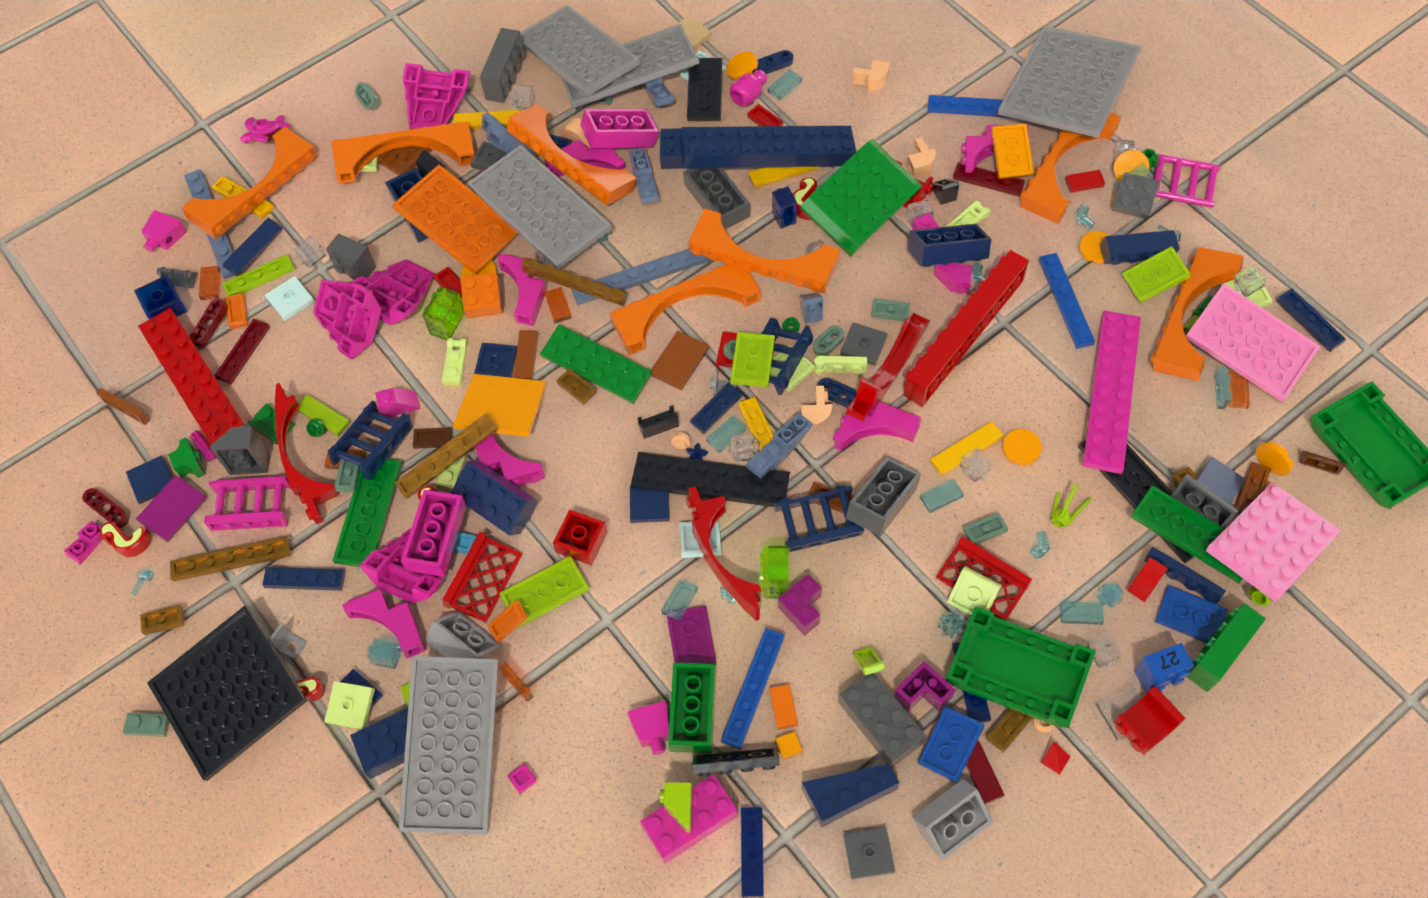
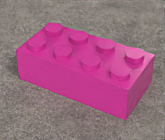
M585 109L580 123L590 148L654 147L659 133L648 109Z
M430 490L423 491L401 559L406 571L445 577L466 509L461 495Z
M715 774L692 787L691 832H686L665 810L664 806L640 822L662 861L666 864L738 817V810Z

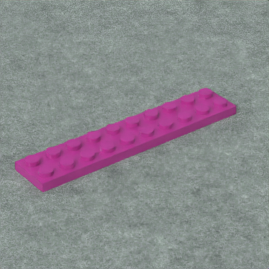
M1103 311L1082 467L1118 474L1123 473L1141 317Z

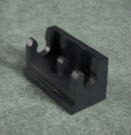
M671 405L666 412L644 420L638 417L637 424L643 438L646 439L679 427L677 413L674 412L673 405Z

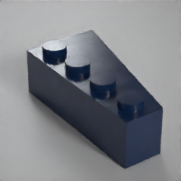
M884 764L802 782L801 789L822 828L897 790L899 781L890 764Z

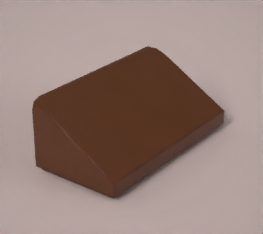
M1307 451L1301 452L1299 460L1301 464L1339 475L1346 463Z

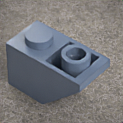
M818 292L800 295V308L804 323H816L822 320L823 297Z

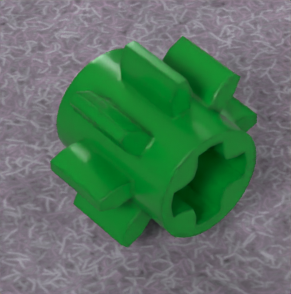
M1146 148L1141 153L1148 158L1150 171L1152 167H1157L1159 155H1156L1155 150Z

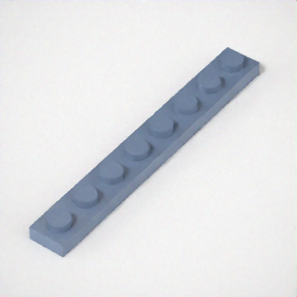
M200 169L184 175L192 198L212 199ZM226 232L216 240L207 234L223 278L227 279L235 276L223 267V263L233 254Z
M689 249L593 280L592 282H601L607 287L619 288L623 291L712 260L701 255H694L689 252ZM571 289L577 306L599 299Z

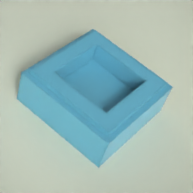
M459 531L453 551L467 555L477 536Z

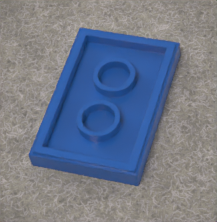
M1168 585L1155 622L1208 643L1213 633L1222 625L1228 609Z
M945 706L918 761V765L958 783L985 725Z

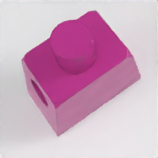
M154 210L142 229V234L147 240L143 247L149 252H153L157 246L167 250L187 230L180 220Z
M666 701L628 711L630 723L641 746H651L653 755L664 753L663 742L668 741L669 716Z

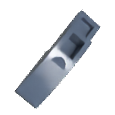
M662 78L643 84L646 93L655 107L674 102L673 95L663 84Z
M488 112L482 115V128L487 132V140L507 154L519 145H522L536 157V152L506 131L507 128L500 124L496 118Z
M646 148L629 151L633 173L637 177L636 185L642 204L659 201Z
M800 413L796 414L773 435L771 442L747 462L746 467L760 479L770 470L774 471L802 441L813 426V423Z

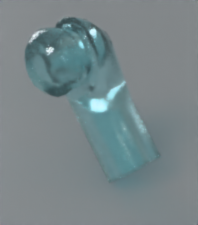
M1081 204L1076 211L1077 221L1091 230L1095 222L1088 218L1087 212L1089 207Z
M974 263L972 267V280L977 284H980L983 279H987L982 276L983 265L981 263Z
M1045 531L1036 534L1038 544L1031 549V554L1034 558H1042L1050 550Z

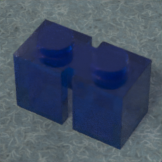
M789 186L773 191L772 214L780 229L796 224L797 201Z

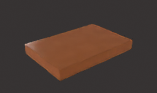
M419 146L402 147L385 152L377 160L380 165L399 176L416 167V161L422 150L431 153L433 149Z
M677 331L652 367L651 371L653 374L651 376L682 391L709 350V345Z

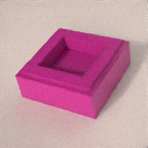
M525 763L508 775V778L519 794L538 782Z

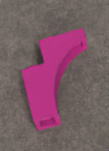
M986 125V131L982 132V136H966L965 143H962L961 153H964L962 155V165H965V172L972 173L982 160L995 154L991 128L1005 125Z
M577 140L561 149L575 159L590 165L619 170L625 167L622 158L617 157L614 148H592L589 150L587 145H583L580 140ZM544 159L546 167H551V171L558 178L565 175Z
M499 254L497 260L500 270L507 273L515 281L519 289L518 302L514 311L516 322L534 326L547 291L545 282L538 278L533 279V275L523 272L521 266L523 258L514 257L510 254Z
M878 402L876 408L871 410L869 416L863 422L848 414H844L840 422L842 426L840 430L835 431L833 436L835 449L842 451L852 442L874 435L895 436L913 442L920 428L921 417Z
M493 434L476 446L479 461L495 472L502 470L504 478L517 487L527 483H536L545 478L541 463L526 462L509 455L498 445Z
M380 589L372 590L365 596L352 598L347 603L342 604L345 613L350 619H368L388 628L397 637L402 652L407 659L426 651L412 609L407 602L398 603L390 609L386 597Z

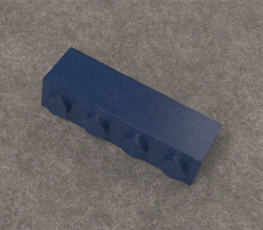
M1174 230L1105 236L1100 244L1104 263L1113 265L1145 261L1171 246L1177 253L1180 247Z

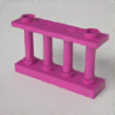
M276 475L265 478L217 479L216 481H209L210 487L217 493L215 513L205 516L204 523L210 531L288 526V518L283 511H280L282 489L290 488L286 476ZM274 489L272 510L270 512H261L263 490ZM255 490L253 511L251 513H242L244 491ZM225 492H236L234 513L223 515Z

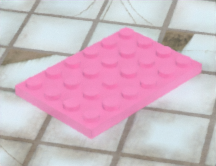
M1225 283L1220 287L1186 335L1190 342L1280 402L1287 398L1321 347Z
M1272 482L1208 546L1206 551L1274 602H1277L1338 536L1341 530Z

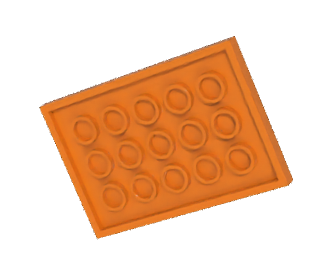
M440 164L399 198L392 207L475 275L519 235L477 194Z

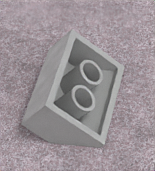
M460 611L434 620L425 638L434 649L449 658L492 659L503 646Z
M964 779L912 816L919 832L941 860H944L993 823L978 790Z

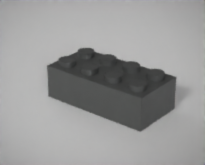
M506 28L500 29L480 75L485 100L505 103L506 98L509 97L510 88L515 83L516 74L521 68V62L526 57L520 31Z
M690 168L683 172L686 188L703 210L708 209L721 213L724 229L750 217V203L722 168Z
M886 457L850 501L846 519L881 537L916 491L921 474Z
M875 673L865 675L839 694L838 703L884 761L890 764L891 768L924 744L926 735Z

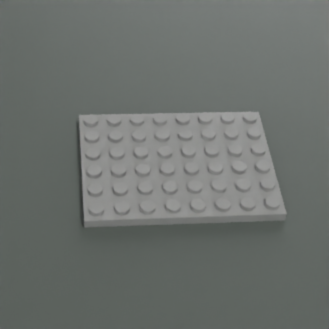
M1044 26L1001 103L998 115L1099 138L1141 52L1142 46Z

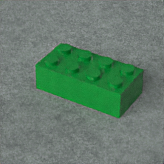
M1245 603L1240 608L1235 607L1223 620L1222 625L1210 637L1209 642L1200 650V654L1192 661L1194 666L1186 677L1208 692L1221 680L1266 618Z
M673 663L668 738L670 752L712 753L716 682L715 664Z

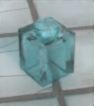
M374 639L372 645L368 647L367 657L372 665L396 669L402 650L397 643Z

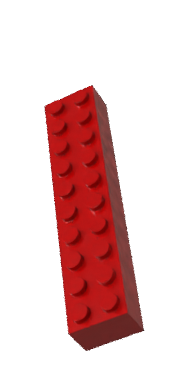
M1011 249L1006 255L1003 254L998 265L991 268L988 278L986 280L983 279L978 286V290L970 294L968 302L961 305L957 316L949 320L948 327L939 332L935 343L931 342L926 350V354L924 356L921 355L916 361V366L907 371L905 375L906 382L903 386L906 398L921 407L926 404L1023 283L1029 263L1028 259Z
M171 308L138 325L210 445L232 427L245 425Z

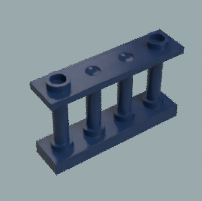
M770 318L761 334L775 335V341L778 337L797 340L793 348L774 344L773 351L789 355L786 362L772 360L771 367L781 369L777 377L770 376L769 383L774 384L778 395H782L788 387L789 381L806 350L812 344L813 335L809 326H805L801 334L782 330L777 319Z
M372 400L335 445L330 448L328 455L331 464L335 466L340 459H344L360 466L363 478L371 480L413 428L410 415L403 413L399 419H393L378 413L376 402ZM375 419L392 427L385 433L369 425ZM365 432L381 439V441L374 446L358 438ZM353 445L370 452L367 458L362 459L347 453V451Z
M840 485L835 487V490L792 500L784 498L775 503V512H783L789 535L788 541H785L784 544L786 553L863 535V527L846 519L849 507L847 495H851L853 491L852 486ZM840 498L846 520V525L843 528L838 529L834 524L828 502L830 499ZM821 503L827 525L826 532L818 533L816 531L809 504ZM801 506L808 533L807 536L799 538L796 534L790 509Z

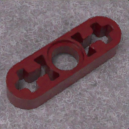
M216 298L210 302L192 331L190 339L196 346L203 347L209 342L225 316L228 306L222 299ZM213 319L212 323L206 326V322Z
M90 488L83 493V501L106 521L114 522L119 528L128 524V514L100 491ZM92 496H94V497H96L99 501L96 503L95 501H93V500L90 499V498H91ZM110 504L108 511L101 512V508L104 505ZM114 513H115L116 515H118L119 517H121V519H120V520L115 519L114 516H113Z

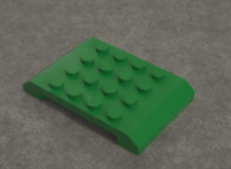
M871 139L814 191L801 205L800 209L851 257L908 200H911L923 185L874 139Z
M1371 381L1315 413L1309 420L1314 432L1342 463H1346L1345 467L1377 503L1387 509H1391L1428 487V448L1383 400L1385 394Z
M975 606L946 681L957 689L1056 727L1069 728L1096 650L1077 643L1075 646L994 617L995 613Z

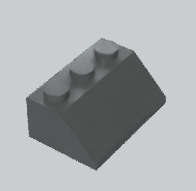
M241 425L240 427H232L210 447L229 475L268 473L270 453L252 426Z
M1189 474L1185 475L1171 495L1174 499L1223 528L1229 524L1239 511V508Z

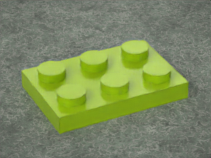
M1171 246L1123 272L1122 276L1141 304L1190 278L1191 274Z
M737 333L731 384L757 387L769 386L775 335Z

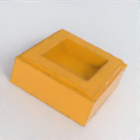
M795 731L775 739L783 760L803 753Z

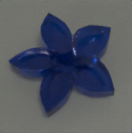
M699 443L694 446V449L686 448V452L690 455L688 459L703 461L702 457L708 454L707 450L701 449Z

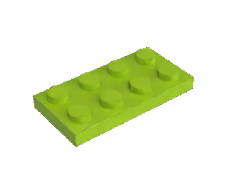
M569 556L499 594L506 607L510 606L514 601H519L528 618L517 627L520 628L589 591V587L572 557Z

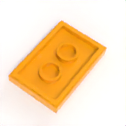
M1027 124L992 127L991 132L998 179L1033 176L1034 171Z

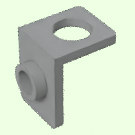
M714 370V378L710 379V389H713L715 396L727 383L731 384V381L718 380V370Z
M280 624L269 638L272 645L278 651L293 659H296L306 646L304 640L291 634L283 624ZM290 642H298V648L295 651L290 652L287 650Z

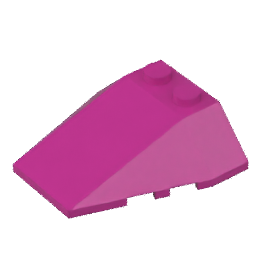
M406 63L403 84L407 101L409 129L411 127L418 129L448 124L468 87L470 71L453 69V73L425 70L422 65Z
M406 259L387 266V270L381 272L378 270L374 271L373 275L366 278L364 276L358 277L351 283L361 284L373 293L381 307L379 320L392 325L405 319L417 309L434 279L435 273Z
M321 280L313 314L322 327L327 328L331 340L336 341L338 344L337 349L349 359H354L373 342L381 307L373 293L361 284Z
M410 528L402 533V537L395 541L390 540L387 542V546L379 551L377 549L372 551L360 564V568L377 588L413 604L429 599L440 586L443 577L405 570L401 559L411 531Z

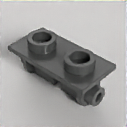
M165 267L157 269V275L160 276L158 284L192 288L198 274L189 270L181 271L166 269Z

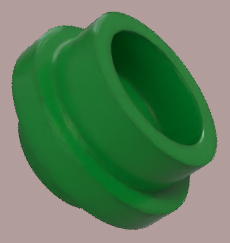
M789 317L783 321L782 330L798 333L800 323L796 318Z
M314 418L306 425V430L310 436L320 437L324 434V425L320 420Z

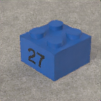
M1179 643L1143 657L1134 672L1145 693H1147L1154 686L1159 691H1162L1169 684L1173 686L1181 684L1185 681L1184 678L1190 674L1189 671L1194 664L1183 644Z

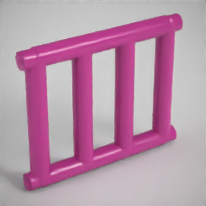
M1156 154L1159 155V159L1155 168V180L1161 182L1164 162L1173 163L1174 169L1170 192L1160 191L1159 182L1155 197L1205 207H1214L1215 201L1212 200L1216 175L1220 170V165ZM1182 165L1192 167L1187 196L1177 194ZM1199 169L1210 170L1205 199L1195 197Z

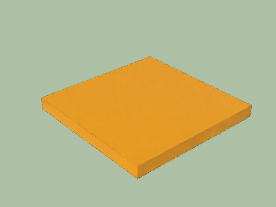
M473 374L454 421V429L464 430L486 413L498 428L494 433L529 437L546 388V381Z

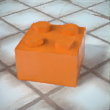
M496 272L460 277L463 310L467 318L503 314L500 281Z

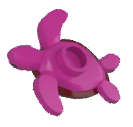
M284 115L278 116L275 121L259 119L255 122L254 117H250L245 121V128L250 132L243 134L240 141L245 144H249L253 140L259 142L270 141L275 133L284 126L286 128L290 127V124L284 122Z

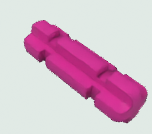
M198 430L191 433V439L206 460L211 462L216 459Z

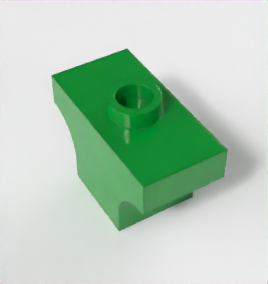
M186 437L180 439L178 448L168 454L174 470L180 477L187 474H194L198 478L204 476L205 473L199 461L202 459L197 449L194 450L193 445Z

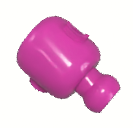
M756 70L753 74H744L738 78L729 90L730 97L734 103L741 107L752 105L762 92L761 85H764L767 81L766 74L762 70Z

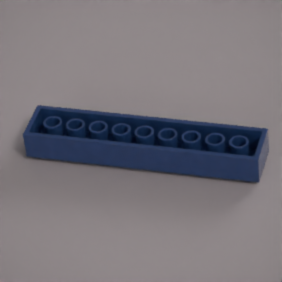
M851 126L682 127L679 138L683 169L842 166L857 152Z

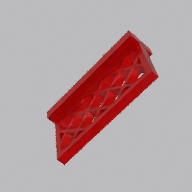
M479 532L442 599L443 606L449 609H456L487 623L501 597L499 593L504 591L522 557V553ZM488 544L496 547L498 553L487 557L485 550ZM512 554L516 556L514 562L505 565L503 555ZM500 557L503 566L492 569L489 560ZM486 561L489 570L478 573L477 565ZM504 569L505 579L496 582L493 573ZM491 574L494 583L482 586L480 577ZM477 578L480 587L469 590L467 586L468 581ZM495 586L496 596L487 599L484 590ZM482 591L484 600L473 603L470 594ZM467 595L471 603L464 607L456 604L460 597ZM486 603L488 611L485 616L477 614L475 607Z
M962 536L958 541V545L937 574L936 579L953 589L954 583L959 578L957 568L969 566V569L972 570L971 565H982L985 573L981 575L987 578L991 575L1001 577L1002 584L1000 585L1004 589L1006 598L994 600L993 608L991 607L989 611L1006 621L1025 591L1031 585L1032 579ZM958 552L966 556L967 563L956 565L955 556ZM955 569L957 579L947 580L943 577L946 570ZM1014 585L1021 589L1017 596L1008 597L1006 587ZM1007 601L1008 610L1003 615L997 611L995 603Z

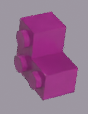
M809 574L778 598V608L804 636L820 624V613L812 604L821 597L822 587Z
M924 661L895 689L894 697L908 711L924 698L939 712L953 698L956 689Z

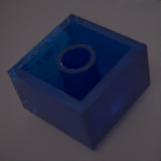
M168 275L134 290L148 319L169 308L172 309L177 317L188 312Z

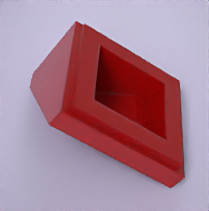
M1053 742L1041 763L1060 775L1070 756L1058 744Z

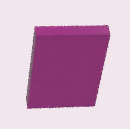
M175 475L138 515L136 520L168 543L206 501L207 497Z
M706 606L666 612L674 663L717 665Z

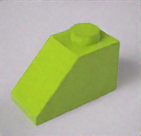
M665 782V788L660 790V803H664L665 810L686 832H691V783Z

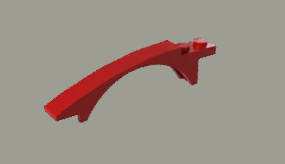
M915 313L906 319L893 348L880 369L870 380L866 381L863 377L860 380L856 397L847 408L846 414L862 422L865 420L897 378L928 327L930 320Z
M277 383L275 388V427L281 461L291 490L296 496H299L302 504L306 503L308 509L305 512L309 520L313 519L318 525L324 522L317 505L339 495L333 484L311 480L303 476L291 465L287 455L286 436L290 422L300 406L294 395L287 397L281 384Z
M688 488L686 503L688 508H692L693 511L691 512L693 519L692 533L704 559L721 585L743 610L755 621L760 620L758 602L761 601V598L757 594L761 592L760 585L742 580L728 572L714 556L709 543L713 527L719 518L726 513L725 497L721 496L701 501L697 488Z

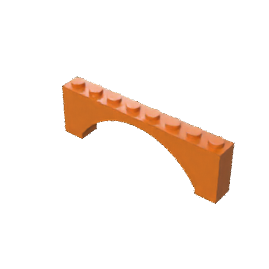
M538 104L509 116L506 131L606 206L634 191L637 177L625 168L619 170L590 165L575 159L561 150L547 132L549 112Z
M1111 113L1099 138L1062 129L1058 136V142L1054 141L1050 154L1047 153L1043 159V165L1038 166L1035 172L1036 176L1034 178L1031 177L1027 190L1024 189L1019 198L1021 199L1020 207L1059 224L1066 213L1069 201L1063 197L1058 188L1054 172L1056 162L1067 150L1080 143L1103 138L1111 140L1118 129L1121 116Z
M468 121L331 141L335 172L339 184L356 182L357 175L370 161L387 151L402 147H429L451 157L459 166L471 165V161L474 158Z
M284 126L272 136L276 146V157L270 171L258 184L245 192L227 198L207 200L194 197L182 207L186 219L216 240L304 167L317 158L314 146Z
M704 209L688 241L689 252L694 255H701L713 261H720L729 266L740 267L746 271H753L762 276H769L781 282L785 281L797 287L808 288L814 292L824 294L840 256V249L825 244L812 253L791 259L776 260L753 255L739 247L728 236L722 225L721 213Z
M1199 247L1197 253L1193 254L1191 259L1192 266L1187 268L1191 277L1181 283V293L1176 295L1174 301L1175 308L1170 310L1169 322L1165 323L1162 334L1164 335L1162 338L1159 337L1157 352L1152 354L1151 363H1153V371L1199 382L1204 369L1205 356L1200 355L1188 341L1182 327L1183 316L1189 305L1206 290L1231 280L1238 281L1243 268L1244 255Z
M726 264L716 267L707 273L699 274L690 280L682 281L673 287H668L661 292L651 294L642 300L634 301L625 307L615 309L613 312H610L611 322L630 356L646 349L645 339L650 327L656 318L671 305L690 297L708 295L732 299L746 307L761 301V290L749 271Z

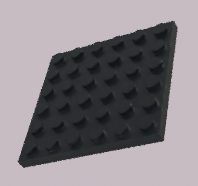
M246 605L147 682L201 778L205 781L211 779L308 701L251 609Z

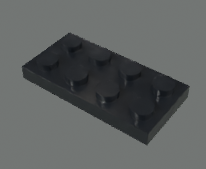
M698 58L699 64L689 67L687 121H721L722 58Z
M777 747L693 755L692 757L693 774L698 773V776H708L711 772L718 771L720 774L732 773V770L741 769V772H751L754 768L760 767L763 770L775 769V766H780Z

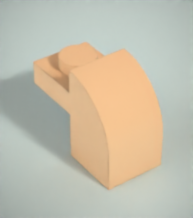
M873 60L871 70L854 67L852 84L868 86V92L882 89L887 83L890 62Z
M573 118L562 128L563 131L559 136L569 140L572 139L573 142L580 140L583 145H587L590 148L580 126L582 119Z
M921 137L915 139L914 151L916 154L908 155L907 163L910 174L916 179L927 176L932 172L936 156L935 149L929 150L928 144H925Z
M816 386L815 388L816 405L801 406V415L813 423L812 427L823 424L829 418L832 410V404L825 405L824 403L828 402V392L824 391V386Z

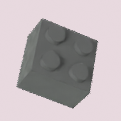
M1124 172L1112 211L1148 219L1160 181Z
M339 233L326 248L334 269L340 274L348 275L353 280L364 276V278L370 276L376 268L368 246Z

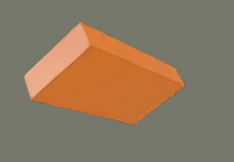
M243 293L225 297V303L228 306L227 318L229 328L235 329L247 326L248 318Z
M514 601L487 626L495 641L501 642L523 623L528 616L520 602Z
M790 684L769 688L777 730L798 726Z

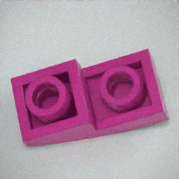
M90 521L77 533L79 538L64 550L65 555L81 564L103 539L99 533L101 526Z

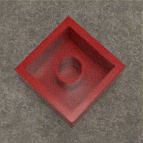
M569 509L553 541L555 552L566 557L571 556L574 560L592 566L607 534L606 523Z

